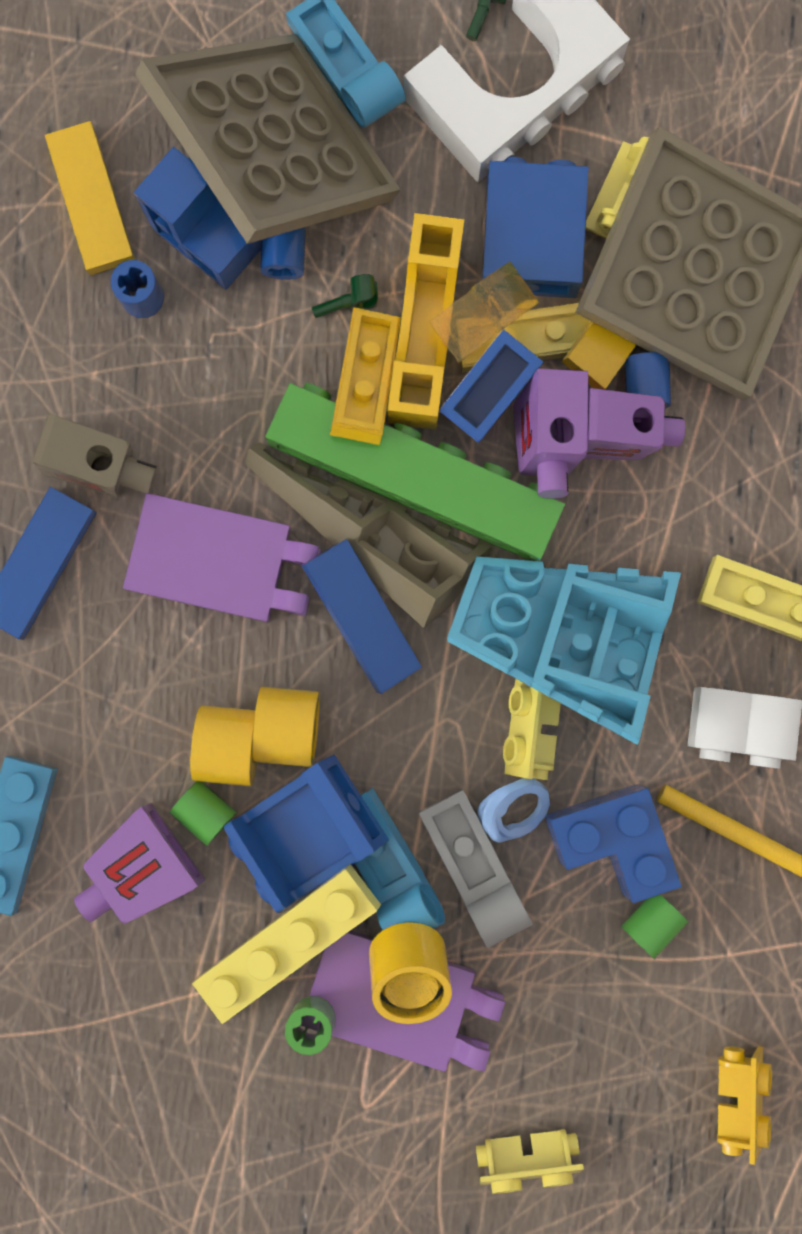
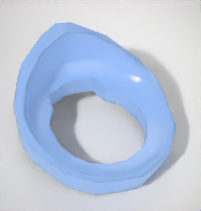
M522 778L489 794L479 804L477 809V816L485 833L498 843L520 838L530 833L539 825L548 812L550 806L548 790L545 785L535 778ZM532 793L537 795V807L528 818L520 823L509 825L502 823L501 817L507 812L509 805L514 800L524 794Z

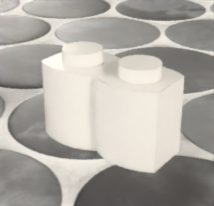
M694 687L687 746L700 748L699 758L730 762L731 752L750 755L749 765L780 769L781 759L796 761L802 700L715 688Z

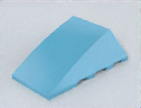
M476 556L447 641L638 745L651 696L648 695L662 635L672 612L681 573L663 571L662 577L639 575V569L618 568L616 573L588 571V565L568 564L567 569L544 568L541 561Z

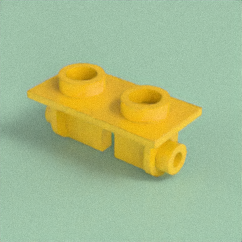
M728 1046L724 1047V1055L718 1057V1095L737 1097L738 1105L719 1103L717 1142L722 1144V1152L730 1156L743 1155V1149L750 1150L749 1164L755 1165L762 1148L769 1149L771 1142V1116L763 1115V1095L770 1096L772 1065L763 1063L764 1047L758 1046L751 1058L744 1057L745 1050L743 1048Z

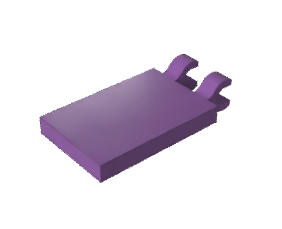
M146 494L123 589L267 623L270 621L272 609L306 616L310 597L303 593L277 589L284 562L303 565L321 554V549L316 545L289 541L292 529L289 525Z
M350 930L323 951L310 996H319L327 1000L333 1007L336 1021L332 1036L446 1072L450 1058L470 1068L485 1071L491 1052L488 1049L489 1043L459 1034L458 1029L465 1008L480 1016L500 1022L505 1000H503L504 994L472 985L475 976L474 969L448 961L452 997L447 1008L431 1020L416 1024H401L381 1016L373 1005L369 948L374 937ZM306 1015L301 1026H308L310 1029L318 1031L322 1023L318 1021L314 1024L315 1017Z

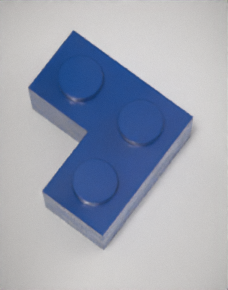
M174 146L133 192L153 231L225 290L229 288L261 250V240L249 244L246 243L191 158H187Z
M636 784L546 814L545 820L559 862L567 870L610 856L621 892L632 903L682 887L647 787Z

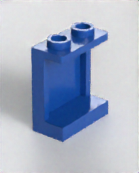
M508 157L505 161H490L486 184L487 202L480 293L576 299L583 282L589 167L576 166L574 162L569 160H554L548 164L527 163L525 159L519 157Z
M335 754L316 763L301 773L302 775L243 815L224 825L232 852L237 858L245 862L255 878V886L260 897L266 903L271 904L277 913L329 880L349 864L353 865L363 860L389 841Z

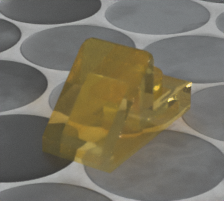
M509 261L471 287L468 293L429 321V323L459 363L537 305L539 301L514 265Z

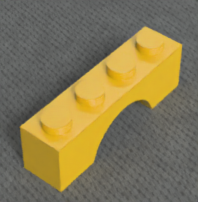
M414 213L401 327L387 410L388 424L401 423L411 427L433 430L437 428L464 219Z

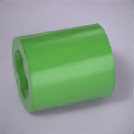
M197 781L177 801L169 814L207 847L224 829V825L233 819L237 812L204 782Z
M657 895L646 899L620 927L655 959L689 922L662 895Z
M308 996L301 999L294 1006L285 1025L287 1043L294 1051L302 1055H314L321 1052L328 1045L336 1021V1015L331 1004L319 996ZM306 1015L315 1017L314 1024L318 1021L322 1023L317 1034L307 1033L308 1026L304 1029L300 1027Z

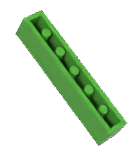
M289 383L265 436L271 448L404 505L432 519L450 525L475 538L482 539L525 560H541L565 503L556 500V498L539 497L538 483L530 482L528 487L510 480L512 474L508 470L485 462L484 466L480 467L465 460L467 454L461 449L440 442L438 448L420 440L422 436L420 432L401 423H395L393 428L384 424L380 445L332 436L330 431L336 404L330 401L332 395L326 390L310 383H305L303 388Z

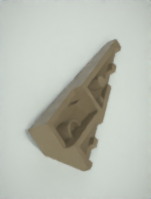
M257 443L248 449L245 465L330 543L336 545L340 541L347 539L370 579L423 628L453 604L467 584L476 556L487 557L493 547L482 539L476 545H473L450 535L451 526L439 521L435 527L418 521L407 514L406 506L342 478H338L336 483L333 484L310 474V465L297 460L295 465L292 466L273 458L266 453V445Z

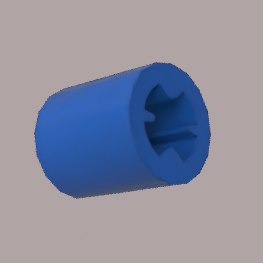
M306 227L261 240V274L280 280L297 279L304 275Z
M127 260L114 269L111 276V288L116 298L131 316L149 318L161 309L164 302V292L148 265L138 260ZM143 283L146 286V288H139L140 284ZM130 291H136V296H131Z
M657 352L628 356L625 361L626 392L661 397L665 402V409L670 407L671 385L670 362L668 359Z

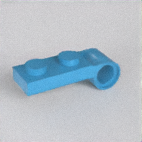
M305 0L286 13L287 24L294 34L299 37L331 87L362 128H366L406 101L403 87L395 72L385 61L379 63L335 0Z
M373 788L361 794L389 841L355 864L370 890L381 904L377 910L380 926L384 930L395 924L413 922L435 929L445 923L442 905Z

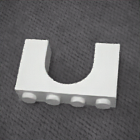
M513 0V12L546 48L554 68V73L548 82L531 94L509 98L500 97L483 90L470 78L442 45L404 75L406 102L477 183L488 175L490 161H505L508 157H515L514 153L525 143L532 146L539 142L548 133L552 126L551 122L563 112L566 115L575 112L587 99L590 89L599 82L603 85L608 84L623 69L625 65L623 58L630 38L596 0Z

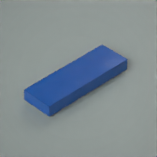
M51 486L49 487L0 572V629L18 639H25L97 512Z
M347 539L340 541L301 565L376 693H384L422 668Z

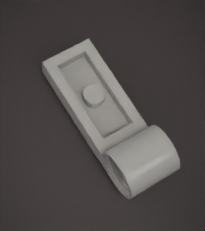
M461 789L418 811L487 949L532 926L533 924L464 790Z

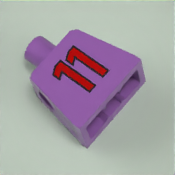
M537 369L513 404L518 471L522 475L537 476L539 497L548 499L562 498L569 494L568 475L586 457L588 450V371Z
M590 388L588 390V450L584 459L641 460L662 449L663 446L679 447L685 436V421L683 417L664 416L665 402L661 397Z
M150 803L136 810L84 863L83 867L94 884L74 898V902L79 912L89 922H93L112 908L119 920L126 924L194 890L205 878L156 808Z

